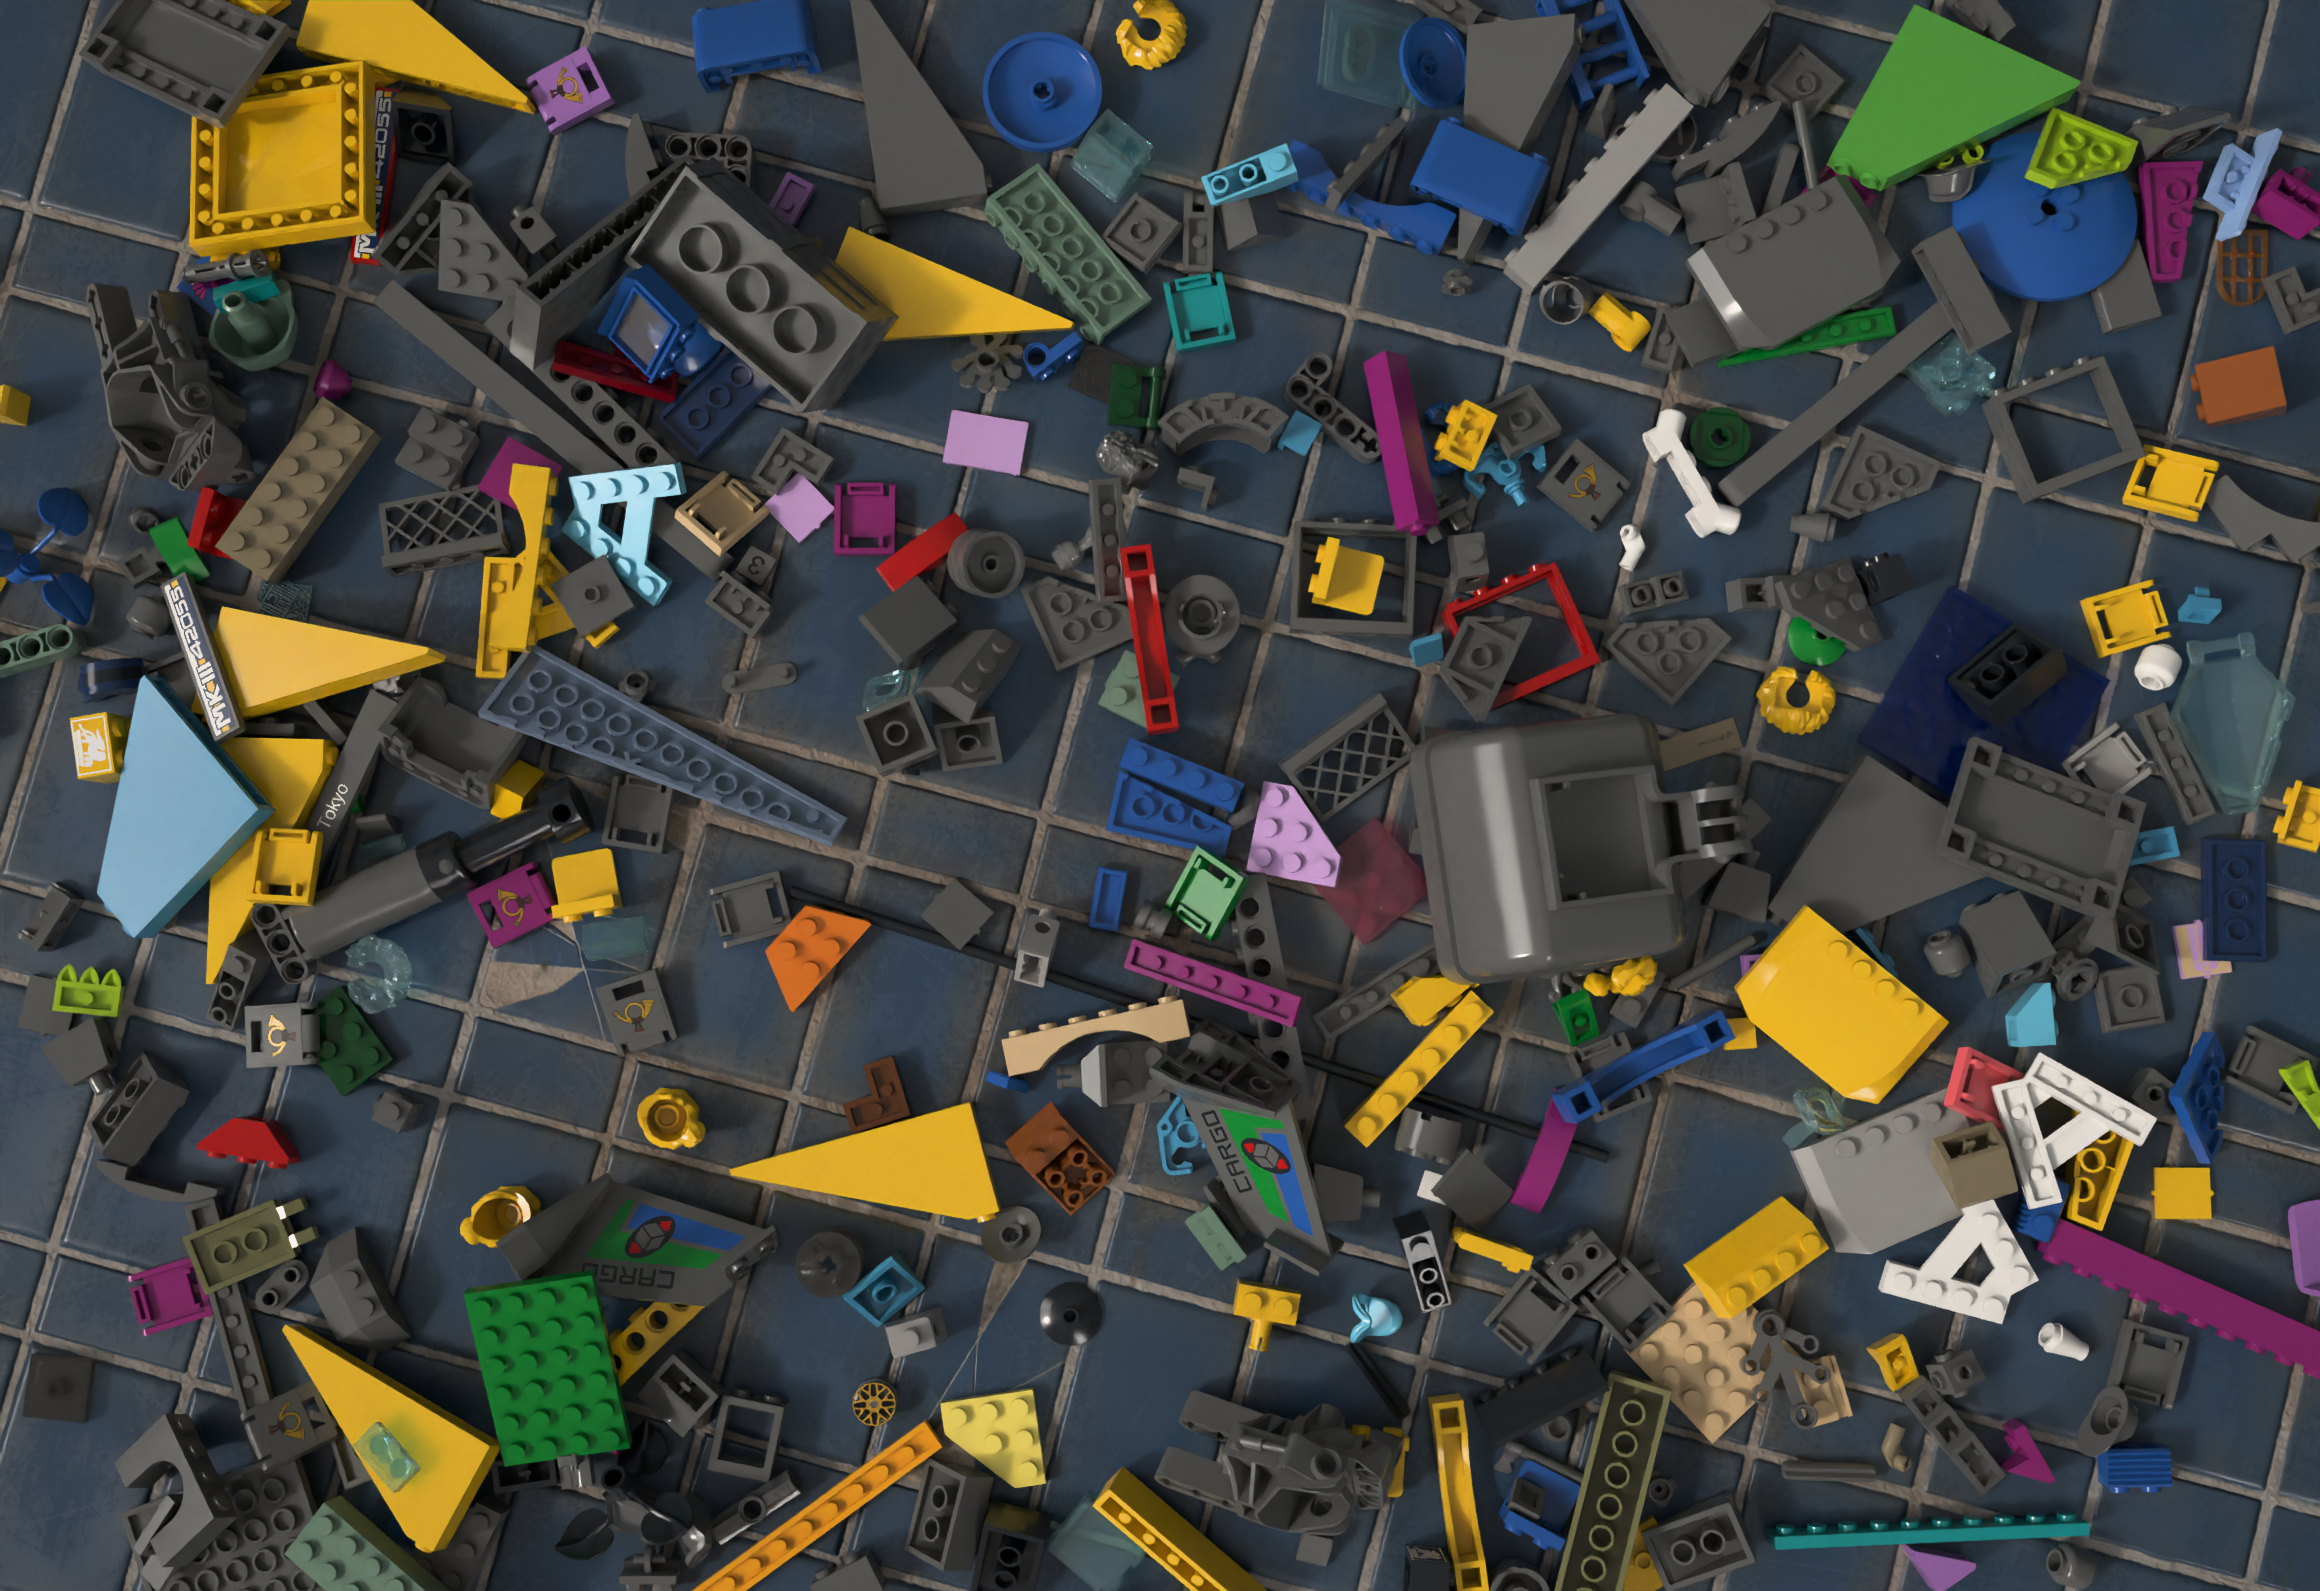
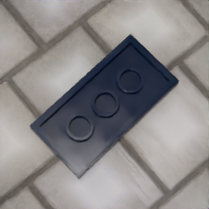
M726 347L674 399L673 404L669 403L655 419L700 462L774 387L732 350Z
M2201 839L2203 961L2268 962L2266 840Z

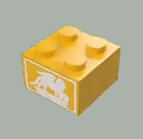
M109 712L70 718L78 779L103 784L119 782L132 718Z

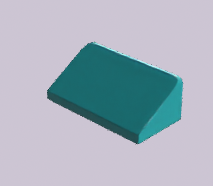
M269 269L268 274L264 277L252 275L245 280L234 281L214 288L213 300L221 314H225L227 311L223 309L222 300L230 292H242L246 296L247 301L252 303L281 294L273 269Z

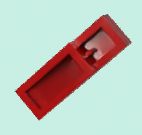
M954 512L909 542L879 565L876 570L891 591L894 592L916 575L920 578L942 565L943 561L948 558V552L954 540L967 531L968 528L957 513Z

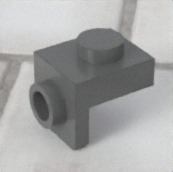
M1188 466L1187 469L1180 467L1177 485L1204 493L1200 510L1207 511L1208 504H1215L1219 490L1218 487L1214 486L1215 477L1204 474L1205 471L1195 466Z

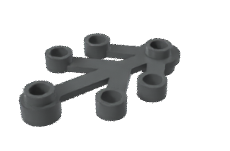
M1773 1309L1761 1310L1755 1315L1753 1320V1329L1757 1336L1749 1354L1741 1358L1740 1368L1747 1375L1753 1376L1758 1374L1761 1369L1760 1359L1768 1343L1773 1355L1760 1385L1752 1388L1751 1398L1759 1405L1769 1404L1772 1400L1773 1387L1780 1374L1792 1404L1790 1409L1791 1421L1801 1429H1810L1816 1425L1818 1413L1812 1405L1805 1402L1793 1368L1809 1375L1812 1380L1819 1384L1828 1382L1831 1373L1829 1368L1821 1363L1813 1364L1786 1351L1781 1338L1798 1344L1799 1348L1808 1354H1813L1819 1349V1341L1812 1334H1802L1785 1326L1784 1318ZM1767 1319H1771L1773 1322V1326L1769 1330H1765L1763 1327ZM1812 1338L1813 1346L1805 1349L1804 1341ZM1754 1360L1755 1367L1748 1371L1745 1367L1747 1361ZM1823 1368L1824 1376L1817 1379L1815 1376L1816 1370ZM1760 1390L1766 1391V1397L1763 1400L1757 1399V1393ZM1800 1409H1805L1807 1412L1804 1419H1798L1797 1417Z

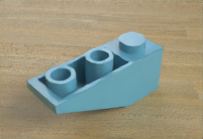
M1287 143L1201 177L1211 207L1270 193L1299 181Z

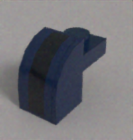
M120 658L83 665L80 667L81 673H79L78 687L80 693L83 694L84 703L98 702L110 695L135 694L138 692L140 679L145 675L142 658Z

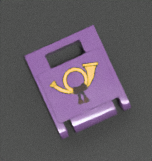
M586 46L529 76L525 80L528 87L532 88L530 92L545 123L549 125L548 129L552 135L560 134L616 103L592 52ZM580 71L583 74L591 71L599 88L590 93Z

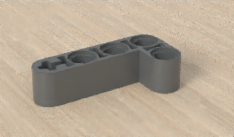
M1324 352L1312 353L1289 379L1285 390L1286 402L1295 411L1297 410L1323 424L1321 432L1357 461L1364 465L1376 463L1381 456L1377 432L1322 389L1330 377L1332 360ZM1319 363L1325 367L1326 372L1320 375L1315 374L1311 371L1310 366ZM1301 386L1306 390L1307 395L1301 398L1295 397L1291 393V389ZM1318 405H1325L1329 408L1330 414L1324 417L1319 416L1314 408ZM1349 424L1353 428L1354 433L1348 436L1343 435L1339 432L1338 426ZM1360 433L1362 435L1361 439H1358L1356 445L1353 444ZM1370 444L1375 446L1373 451L1364 452L1365 446Z

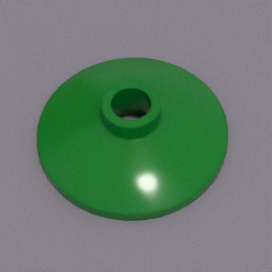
M1799 616L1791 620L1787 632L1788 644L1792 653L1805 664L1825 666L1839 659L1845 652V643L1834 636L1831 638L1826 636L1824 640H1821L1817 637V630L1810 627V622Z

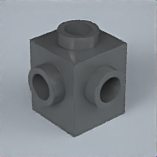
M1972 1349L1943 1350L1934 1355L1936 1360L1925 1365L1929 1372V1380L1939 1395L1952 1394L1954 1398L1964 1396L1972 1391L1971 1386L1986 1379Z

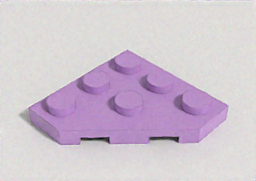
M1264 781L1246 871L1258 874L1265 873L1268 876L1337 888L1343 858L1326 835L1316 817L1309 810L1294 786Z

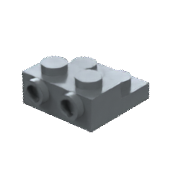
M433 406L431 410L422 407L407 431L410 437L396 457L395 463L403 469L451 492L481 441L477 434L474 433L475 427L468 422L459 420L458 423L449 420V415L438 407Z

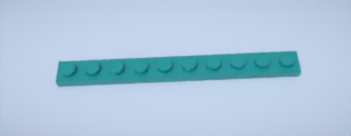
M2060 1511L2057 1512V1516L2046 1517L2043 1513H2026V1518H2014L2010 1514H1996L1994 1519L1983 1520L1981 1516L1968 1515L1963 1517V1521H1952L1948 1517H1934L1932 1522H1920L1919 1519L1904 1518L1901 1519V1523L1889 1524L1887 1520H1871L1870 1525H1858L1857 1522L1841 1521L1838 1523V1526L1827 1527L1825 1523L1813 1522L1808 1523L1807 1528H1795V1525L1778 1524L1776 1529H1766L1767 1542L1775 1550L2090 1536L2089 1522L2077 1516V1513Z

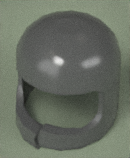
M1577 276L1565 277L1544 285L1539 297L1541 310L1546 317L1554 323L1561 325L1571 324L1585 316L1592 308L1594 302L1592 287L1586 280ZM1554 287L1552 307H1549L1546 302L1547 294ZM1563 295V300L1566 303L1569 296L1576 305L1570 304L1568 307L1577 310L1567 315L1561 313L1556 306L1560 297Z

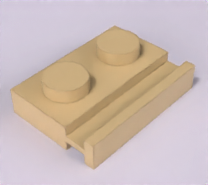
M1829 1353L1826 1356L1807 1360L1813 1364L1821 1363L1829 1368L1831 1376L1829 1381L1824 1384L1815 1382L1809 1375L1793 1368L1805 1402L1817 1410L1818 1421L1814 1427L1840 1420L1839 1418L1853 1416L1834 1354ZM1823 1368L1816 1370L1815 1376L1817 1379L1824 1376ZM1802 1409L1803 1416L1805 1418L1807 1412L1805 1409Z

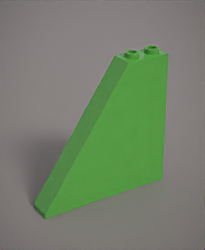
M1914 4L1834 148L1827 166L1840 175H1848L1860 181L1867 188L1883 191L2047 112L2053 107L2069 101L2081 81Z

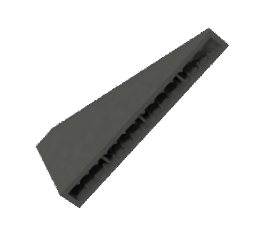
M850 0L881 213L885 218L986 204L988 193L994 192L991 174L985 175L983 163L870 0Z
M1624 0L1679 91L1692 104H1700L1705 108L1763 28L1773 8L1762 0Z
M1575 14L1468 25L1463 120L1465 125L1463 128L1527 156L1529 155L1580 55V43L1585 42L1584 24L1579 23ZM1460 209L1457 259L1464 268H1471L1493 223Z
M684 154L517 287L510 353L533 371L556 352L558 341H565L629 268V265L623 260L685 166L695 164L694 161Z

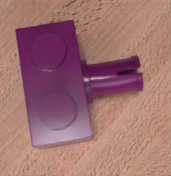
M2304 167L2294 168L2290 175L2279 169L2261 184L2257 193V201L2251 208L2252 213L2296 240H2300L2320 224V193L2307 186L2312 175L2309 170L2304 178H2302L2306 170Z

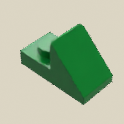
M1585 988L1568 994L1564 998L1557 1000V1003H1553V1009L1572 1047L1600 1035L1591 999Z

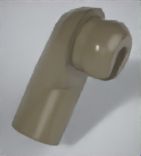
M1891 1422L1881 1449L1891 1468L1906 1472L1911 1467V1459L1905 1455L1900 1446L1906 1429Z

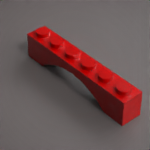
M1151 544L1120 548L1147 733L1149 736L1175 732L1179 730L1164 639Z

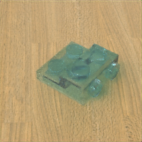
M1951 332L1906 368L1905 375L1926 392V400L1948 418L1953 413L1958 416L1963 414L1969 408L1970 400L1977 394L1983 397L1991 391L1994 386L1996 368L1978 353L1969 357L1958 336Z

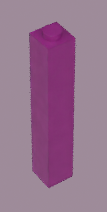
M1384 350L1364 362V368L1396 530L1410 533L1411 536H1421L1426 534L1429 528L1439 524V518L1406 355Z

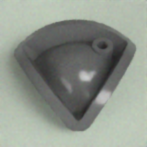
M690 1491L685 1498L692 1507L694 1521L692 1528L686 1535L679 1538L678 1541L686 1556V1565L688 1568H695L708 1556L712 1547L711 1524L704 1503Z

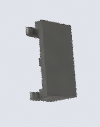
M58 882L47 885L46 889L49 893L27 927L22 931H18L15 935L36 951H53L85 901L84 898Z

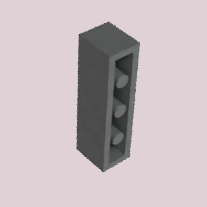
M1954 226L1923 240L1911 251L1969 357L2001 341L2012 332L2009 328L2010 322L2008 317L1999 310L1995 302L1993 290L1983 281L1978 263L1971 259L1966 250L1963 236L1956 232Z

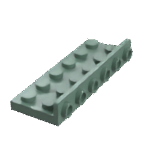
M1039 163L987 198L985 216L988 222L993 227H998L1003 233L1007 245L1012 250L1016 249L1023 257V262L1027 269L1038 275L1046 292L1058 299L1063 312L1069 318L1073 317L1079 324L1083 336L1089 341L1092 340L1096 346L1103 342L1106 335L1151 303L1152 298Z

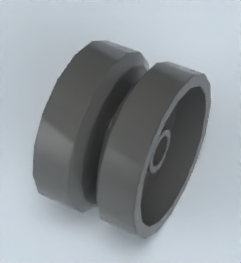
M974 528L963 532L954 540L948 552L947 566L951 579L960 589L981 597L999 598L1008 595L1018 586L1024 574L1025 560L1021 547L1008 534Z

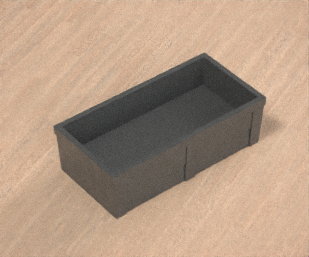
M714 157L708 158L707 161L685 166L623 259L634 270L648 263L700 316L698 322L707 329L706 332L718 342L721 341L753 368L791 401L790 404L800 413L824 409L826 411L831 410L899 318L891 309Z

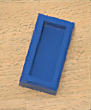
M1098 867L1088 927L1119 932L1129 871Z

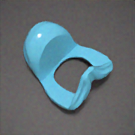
M1357 1292L1353 1295V1310L1361 1319V1322L1351 1331V1343H1358L1366 1336H1388L1401 1328L1403 1317L1400 1308L1395 1303L1384 1298L1371 1297L1362 1292Z

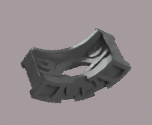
M1229 392L1211 393L1208 396L1187 400L1166 413L1157 422V425L1162 428L1159 441L1178 458H1181L1198 445L1216 440L1238 441L1257 449L1262 454H1267L1281 438L1284 432V423L1288 420L1289 416L1274 405L1257 397L1251 398Z

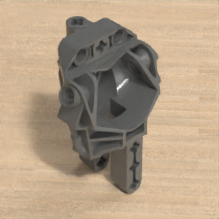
M90 283L87 288L86 300L103 367L100 369L105 390L108 422L134 471L146 478L168 479L172 486L181 491L201 492L202 487L217 490L221 483L244 484L252 481L256 475L249 448L246 445H242L239 435L236 434L239 427L246 420V405L241 398L216 382V380L224 379L221 372L211 370L208 356L201 348L188 295L183 292L152 290L148 299L150 317L148 320L143 321L137 330L126 287Z
M1190 1391L1178 1422L1190 1431L1226 1443L1222 1452L1223 1464L1179 1448L1167 1447L1154 1479L1167 1488L1237 1513L1239 1517L1275 1530L1334 1536L1340 1535L1347 1530L1355 1508L1360 1510L1383 1508L1394 1479L1395 1466L1402 1453L1404 1438L1376 1428L1371 1430L1367 1440L1363 1435L1359 1434V1436H1356L1346 1430L1343 1413L1336 1407L1324 1403L1318 1404L1307 1415H1299L1294 1421L1269 1412L1263 1414L1200 1391Z

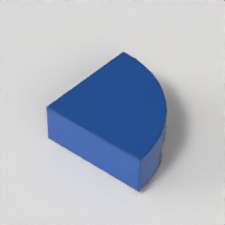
M994 1070L988 1071L986 1081L1026 1094L1030 1083L1026 1080L1010 1077Z

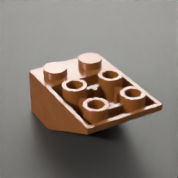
M1052 1101L1005 1142L1013 1157L1070 1216L1117 1175Z

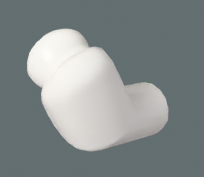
M1627 524L1620 531L1626 553L1619 565L1628 571H1633L1645 550V543L1639 529L1631 524Z

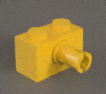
M1238 1279L1233 1313L1234 1315L1249 1317L1254 1320L1249 1348L1258 1350L1259 1338L1262 1337L1260 1351H1269L1268 1346L1272 1324L1282 1323L1296 1326L1301 1298L1298 1289Z

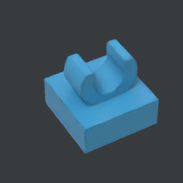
M2196 586L2195 595L2189 594L2186 602L2178 609V621L2209 624L2222 610L2221 599L2209 598L2210 591L2208 587Z

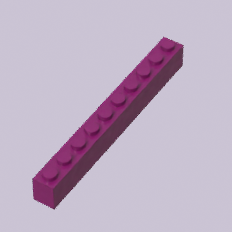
M2060 1218L2050 1243L2037 1240L2034 1249L2044 1253L2042 1259L2060 1267L2063 1262L2073 1266L2071 1272L2087 1279H2090L2091 1275L2097 1276L2102 1279L2100 1285L2119 1292L2120 1287L2131 1291L2129 1297L2147 1305L2149 1300L2159 1303L2158 1310L2174 1317H2177L2178 1312L2188 1316L2186 1322L2204 1330H2206L2207 1325L2217 1329L2215 1335L2234 1343L2236 1338L2246 1341L2245 1348L2262 1355L2267 1350L2275 1354L2273 1360L2292 1368L2294 1363L2304 1367L2302 1373L2320 1380V1331Z

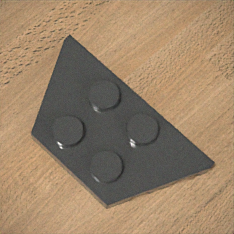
M1481 616L1464 617L1438 671V674L1473 719L1480 725L1485 722L1533 619L1529 616L1521 618H1504V616H1492L1490 618H1482Z

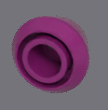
M335 360L324 361L316 376L313 392L319 399L324 397L325 399L338 400L341 395H348L352 379L348 378V371Z

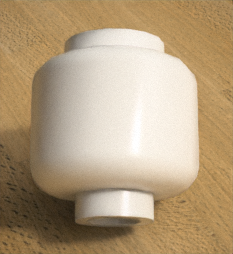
M2167 644L2145 647L2135 666V676L2143 687L2150 690H2161L2170 687L2175 682L2180 671L2182 659L2175 649Z

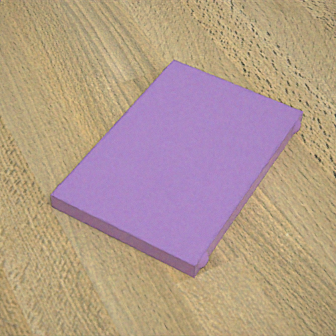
M952 410L942 462L947 465L953 464L1020 476L1029 423Z

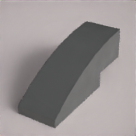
M1795 575L1739 578L1726 582L1728 613L1784 609L1774 584Z

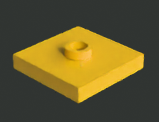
M1652 1515L1639 1522L1623 1586L1624 1591H1656L1664 1586L1641 1535V1531L1657 1524Z

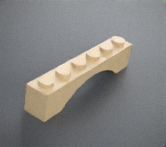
M1173 995L1159 998V1005L1147 1007L1146 1002L1129 1005L1128 1012L1117 1014L1115 1008L1098 1012L1099 1018L1087 1020L1086 1015L1068 1019L1069 1025L1057 1027V1023L1052 1022L1039 1025V1031L1028 1034L1027 1029L1008 1032L1009 1038L1001 1040L1009 1076H1017L1044 1070L1052 1058L1066 1046L1082 1037L1097 1032L1112 1030L1131 1031L1145 1035L1159 1043L1192 1037L1185 1000H1177V996Z

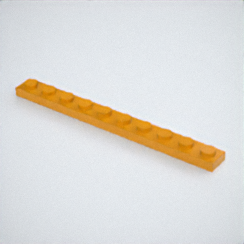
M925 1419L691 1591L748 1590L941 1449L943 1443Z

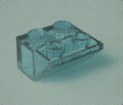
M1107 108L1086 133L1070 162V166L1116 203L1154 159V146Z

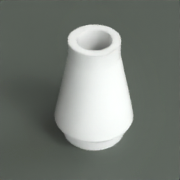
M2047 1323L2039 1332L2038 1342L2046 1352L2072 1357L2079 1361L2084 1360L2088 1355L2089 1345L2077 1338L2060 1323Z

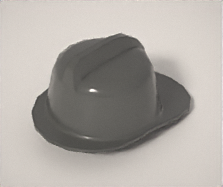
M1992 158L1954 168L1922 171L1917 176H1925L1929 198L1932 202L1956 201L1963 198L1971 190L1976 166L1989 162Z
M2109 1386L2104 1388L2097 1395L2089 1413L2081 1424L2077 1435V1444L2079 1450L2084 1455L2091 1457L2101 1455L2112 1444L2128 1440L2134 1435L2138 1425V1409L2129 1403L2126 1393L2120 1387Z

